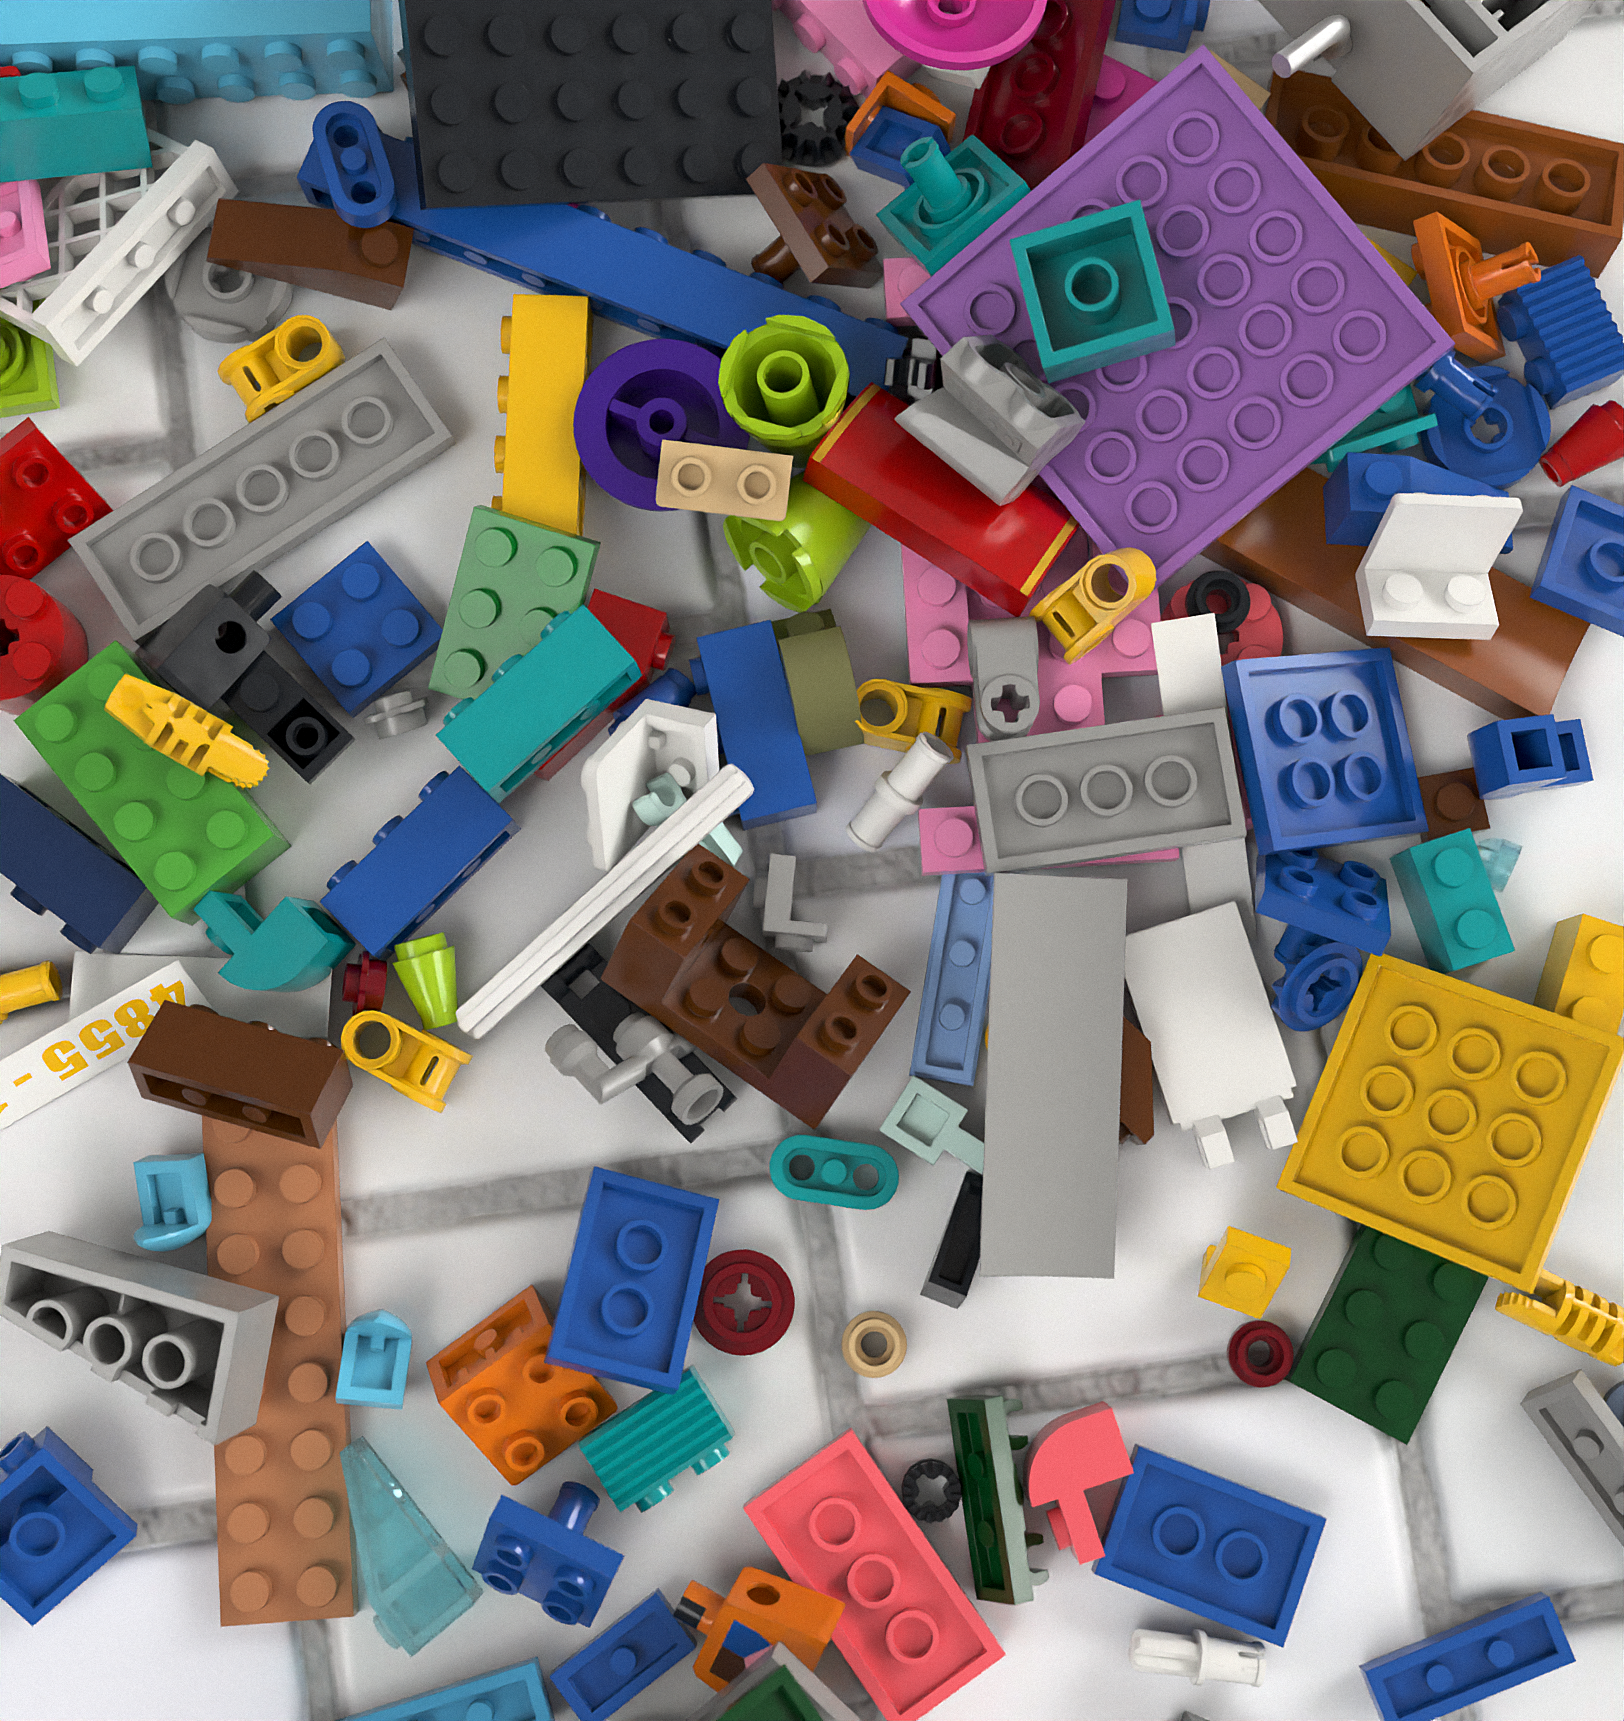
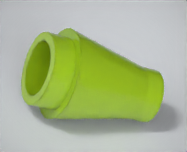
M444 932L394 945L397 961L392 962V965L421 1018L423 1029L430 1030L458 1022L455 1014L458 1009L454 945H447Z

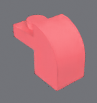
M1104 1401L1053 1419L1035 1436L1024 1460L1023 1487L1027 1500L1032 1508L1053 1500L1055 1501L1056 1508L1046 1511L1055 1542L1059 1550L1070 1547L1072 1554L1080 1565L1105 1556L1083 1490L1134 1473L1112 1408Z

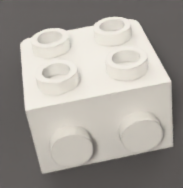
M645 699L625 721L619 724L616 731L606 742L587 758L582 769L581 786L587 794L589 814L587 841L592 846L593 862L596 869L610 872L649 829L650 825L644 823L639 818L632 805L635 799L651 793L646 786L649 780L664 773H669L681 787L683 795L688 800L719 772L716 714Z

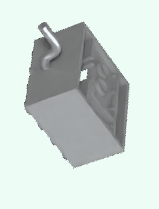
M1596 0L1258 1L1294 39L1293 42L1272 57V67L1276 74L1282 78H1288L1311 60L1315 62L1320 57L1325 58L1337 71L1331 81L1403 160L1406 161L1560 43Z

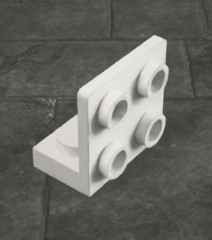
M1398 493L1394 495L1355 573L1366 636L1491 640L1499 626L1488 572L1523 512L1520 499L1491 497L1487 495L1457 496L1426 493Z

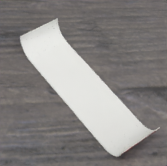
M74 950L68 1021L178 959L213 1010L219 1015L246 1023L261 1021L271 1025L279 1032L296 1037H328L332 968L331 973L324 980L311 988L298 992H272L244 989L224 979L218 972L230 958L90 954L85 951Z

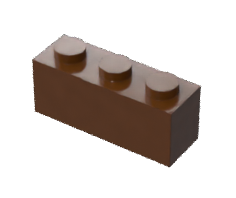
M164 1000L128 1060V1065L141 1098L317 1149H321L353 1087L345 1051L325 1039L317 1037L303 1039L279 1032L271 1025L261 1021L246 1023L221 1016L213 1009L204 1005L193 1004L185 1006Z

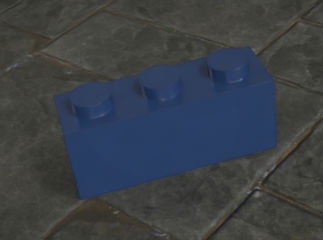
M0 773V873L16 885L10 894L22 905L40 916H43L48 909L63 920L66 924L60 930V933L82 950L92 954L98 947L119 954L159 902L128 864L20 782Z

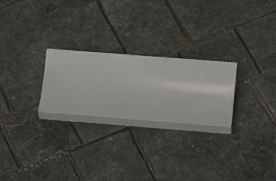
M994 873L979 1277L1047 1276L1114 1279L1128 879Z

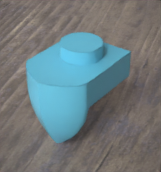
M204 1153L149 1155L133 1162L143 1226L134 1233V1241L140 1247L150 1251H172L189 1244L206 1233V1229L212 1221V1203Z
M378 1309L356 1317L348 1325L345 1333L335 1397L337 1404L403 1410L412 1348V1332L399 1317L389 1311Z

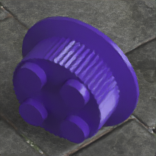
M651 339L628 345L616 351L596 367L580 391L575 407L573 426L575 443L580 459L591 478L601 489L616 500L638 509L658 512L681 510L661 507L656 503L662 440L742 450L748 449L750 435L734 422L723 404L718 384L721 360L717 356L689 342L675 339Z

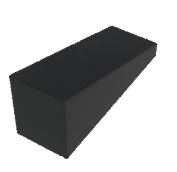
M966 1171L920 1292L922 1296L958 1309L967 1297L980 1259L983 1177Z

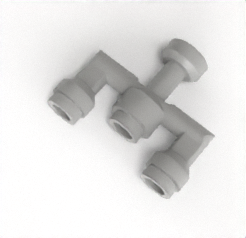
M641 1012L631 1014L616 1028L613 1039L617 1043L616 1052L624 1061L610 1069L597 1056L596 1042L584 1030H579L574 1024H568L559 1028L551 1035L545 1045V1052L550 1056L552 1065L563 1076L575 1077L600 1105L643 1081L647 1075L653 1072L674 1093L672 1112L685 1125L697 1123L705 1118L717 1106L723 1095L722 1085L711 1074H697L693 1076L678 1060L698 1048L676 1032L671 1034L655 1017L645 1016Z

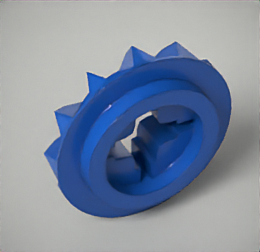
M1321 936L1314 946L1301 944L1298 957L1293 962H1283L1286 969L1284 976L1274 981L1271 985L1277 994L1271 1008L1286 1026L1295 1031H1311L1326 1025L1347 1007L1355 994L1363 970L1360 953L1355 947Z

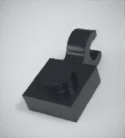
M925 335L913 338L912 348L906 347L902 357L886 358L883 384L889 386L898 384L908 386L906 402L915 403L944 387L940 361L942 356Z

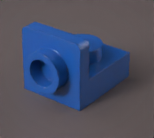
M1121 0L1114 41L1185 54L1192 31H1204L1210 0Z
M882 106L849 154L858 169L901 185L906 190L914 183V180L902 167L900 159L904 150L910 144L923 137H932L939 145V150L944 157L952 150L938 125Z

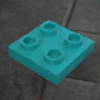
M973 134L945 157L939 150V145L932 137H923L910 144L904 150L900 159L902 167L910 174L914 183L880 210L876 216L887 232L931 277L1030 193L1031 190L1019 175Z

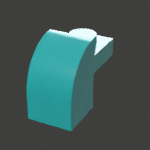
M209 890L193 909L209 926L205 933L210 941L223 952L232 955L218 973L228 982L244 989L272 992H298L306 990L324 980L331 973V968L334 970L356 945L337 923L312 900L285 896L264 920L241 895Z

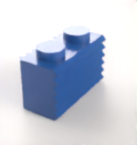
M1578 255L1542 270L1540 282L1530 283L1508 291L1498 300L1497 303L1500 308L1497 311V320L1500 330L1508 341H1517L1526 360L1524 365L1527 384L1529 382L1541 396H1544L1550 410L1566 405L1582 396H1587L1605 386H1610L1624 375L1623 335L1618 332L1617 323L1612 321V313L1607 310L1606 301L1601 299V291L1596 288L1595 279L1590 277V269L1585 266L1584 257Z

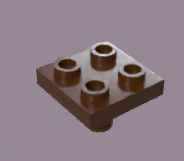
M763 163L746 178L780 233V236L759 255L756 254L752 258L751 264L755 272L771 276L783 285V282L801 267L810 283L869 289L883 277L882 266L875 256L878 254L876 242L862 226L854 223L844 207V204L847 202L846 195L831 176L825 173L821 174Z

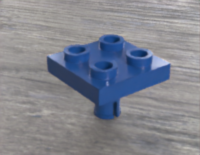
M1315 849L1259 856L1258 853L1256 858L1255 912L1287 923L1282 938L1274 949V957L1282 964L1283 962H1293L1298 957L1301 944L1314 946L1321 936L1380 957L1382 956L1391 937L1386 879L1380 877L1373 868L1357 861H1345L1342 864L1319 856Z
M567 1481L562 1484L559 1496L547 1517L501 1495L488 1520L472 1570L482 1574L484 1582L496 1591L507 1595H515L518 1592L542 1604L543 1611L552 1619L567 1625L580 1623L590 1629L624 1555L583 1535L593 1512L596 1511L600 1503V1499L593 1490L585 1485Z

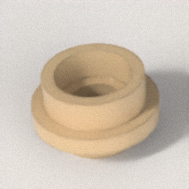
M867 1311L857 1315L848 1323L842 1336V1352L847 1364L856 1373L869 1378H880L894 1372L904 1360L907 1350L906 1335L899 1322L891 1315L880 1311ZM872 1331L879 1332L886 1338V1348L877 1356H870L861 1348L863 1337Z

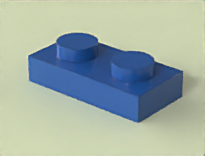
M659 1588L552 1670L549 1678L580 1721H604L697 1648V1640L682 1621L673 1617L675 1610Z

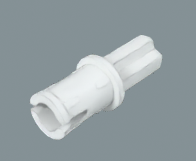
M1142 1629L1132 1632L1129 1645V1661L1132 1668L1136 1671L1189 1677L1190 1682L1198 1686L1202 1685L1205 1679L1250 1684L1252 1687H1260L1264 1681L1266 1660L1256 1659L1257 1656H1264L1266 1653L1262 1642L1207 1637L1203 1629H1195L1192 1635Z

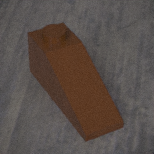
M218 198L206 262L392 310L404 288L414 228L390 221H385L371 228H359L342 220L335 209Z

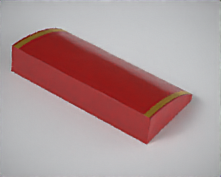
M870 382L845 409L837 422L829 429L811 453L802 480L1013 616L1020 617L1080 527V524L1061 502L1031 483L1013 502L1002 506L996 504L899 425L894 419L907 409L909 405L873 382Z

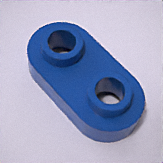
M338 101L325 106L315 117L312 132L334 208L339 217L352 226L359 228L378 226L387 221L393 214L397 204V193L376 121L368 109L355 102ZM346 138H353L358 141L356 145L348 148L338 146V143ZM361 194H372L375 196V199L370 203L359 204L355 202V199Z

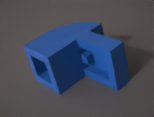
M1554 714L1501 720L1481 727L1467 735L1479 797L1482 800L1512 798L1527 792L1579 786L1594 780L1580 719L1555 722Z

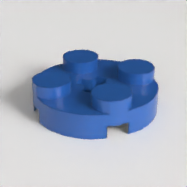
M1497 366L1471 367L1468 369L1490 385L1499 388L1497 394L1493 397V401L1481 414L1487 425L1497 424L1499 433L1491 438L1490 443L1481 442L1480 438H1475L1471 432V428L1476 424V420L1471 422L1467 419L1466 415L1437 394H1434L1425 405L1423 414L1435 413L1438 425L1420 431L1421 445L1430 464L1505 490L1521 481L1539 462L1540 456L1546 449L1551 436L1549 411L1541 394L1529 382L1524 387L1518 380L1509 377L1508 375L1511 371Z

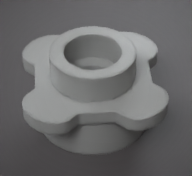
M405 690L373 701L376 713L363 718L365 725L374 723L379 740L389 738L428 724L422 707L429 703L427 697L413 700L410 690Z

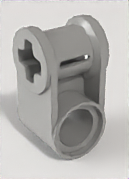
M1034 616L968 620V661L970 675L973 678L978 729L989 741L1025 737L1039 713L1040 705L1037 676L1038 635ZM1000 699H1010L1011 708L1020 710L1014 722H1005L1003 712L995 711Z

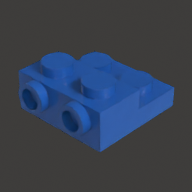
M48 1426L34 1438L26 1432H21L0 1451V1597L32 1627L137 1536L138 1526L92 1481L93 1469Z

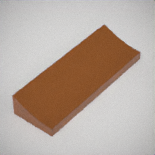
M1273 69L1267 91L1271 94L1264 103L1262 114L1356 224L1416 237L1413 221L1437 211L1480 241L1483 253L1499 255L1519 247L1520 244L1529 242L1538 258L1539 263L1536 265L1552 267L1580 255L1584 257L1585 266L1590 269V277L1593 278L1600 277L1622 240L1624 227V143L1472 109L1404 161L1331 81L1332 77L1297 70L1288 78H1282Z
M1308 467L1303 469L1200 553V555L1251 583L1262 586L1273 595L1373 649L1390 647L1392 659L1503 720L1550 714L1568 668L1591 624L1530 598L1532 588L1491 567L1488 576L1499 621V626L1491 640L1366 636L1355 573L1369 546L1326 544L1323 486L1329 478Z

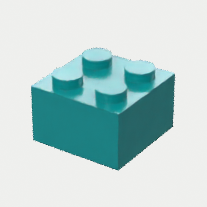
M1140 199L1009 239L1041 363L1048 383L1176 346L1175 329Z

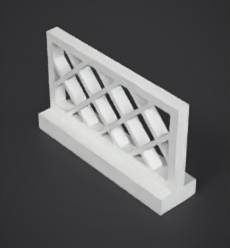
M147 128L153 168L64 176L42 199L46 232L59 229L58 241L48 244L50 263L58 261V274L34 281L31 278L27 281L17 282L16 286L1 289L0 317L49 343L61 359L78 367L214 219L218 198L232 199L239 192L213 147L196 139L187 147ZM169 167L155 182V171ZM140 175V187L114 193V182ZM99 186V198L74 204V200L84 190ZM129 210L115 225L114 214ZM100 218V230L74 237L75 224ZM89 253L74 269V257ZM47 297L32 313V302Z

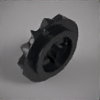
M804 69L799 77L789 81L781 79L778 86L782 157L794 164L806 167L824 166L842 158L847 153L845 149L846 127L860 108L851 93L850 87H844L841 83L837 82L830 71L824 76L810 75ZM799 103L803 106L807 105L812 111L828 106L823 112V124L826 127V131L822 126L818 127L813 122H808L804 126L801 124L797 126L802 120V110Z

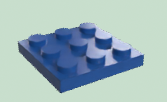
M1390 647L1234 660L1221 666L1259 856L1410 837L1429 831Z

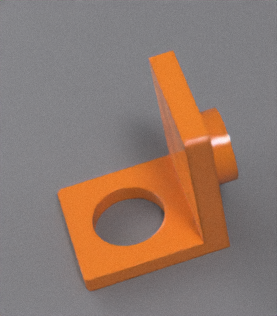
M887 70L847 125L845 149L847 150L846 155L851 158L850 151L882 106L938 125L948 145L953 141L956 114L941 105L939 98L926 86L919 83H912L910 85Z

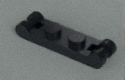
M588 942L547 979L541 987L596 1042L599 1048L618 1065L624 1061L617 1054V1043L613 1039L618 1025L633 1013L641 1012L645 1016L652 1015L601 980L608 962ZM588 969L599 983L581 999L569 986ZM661 1022V1024H662L671 1034L674 1033V1031H673L672 1029H670L669 1027H667L665 1024H663V1023ZM694 1052L678 1060L693 1076L697 1074H711L722 1085L724 1090L717 1106L697 1123L685 1125L672 1112V1091L654 1072L636 1084V1087L690 1143L694 1142L705 1131L701 1125L718 1108L725 1112L738 1099Z

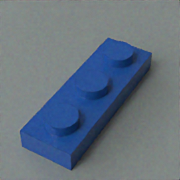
M1538 1592L1359 1665V1668L1381 1721H1432L1576 1662V1659L1550 1597L1542 1592Z

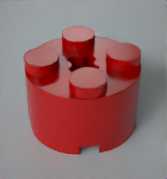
M0 575V710L8 714L20 716L88 662L89 644L81 622L63 603L30 580L18 576Z

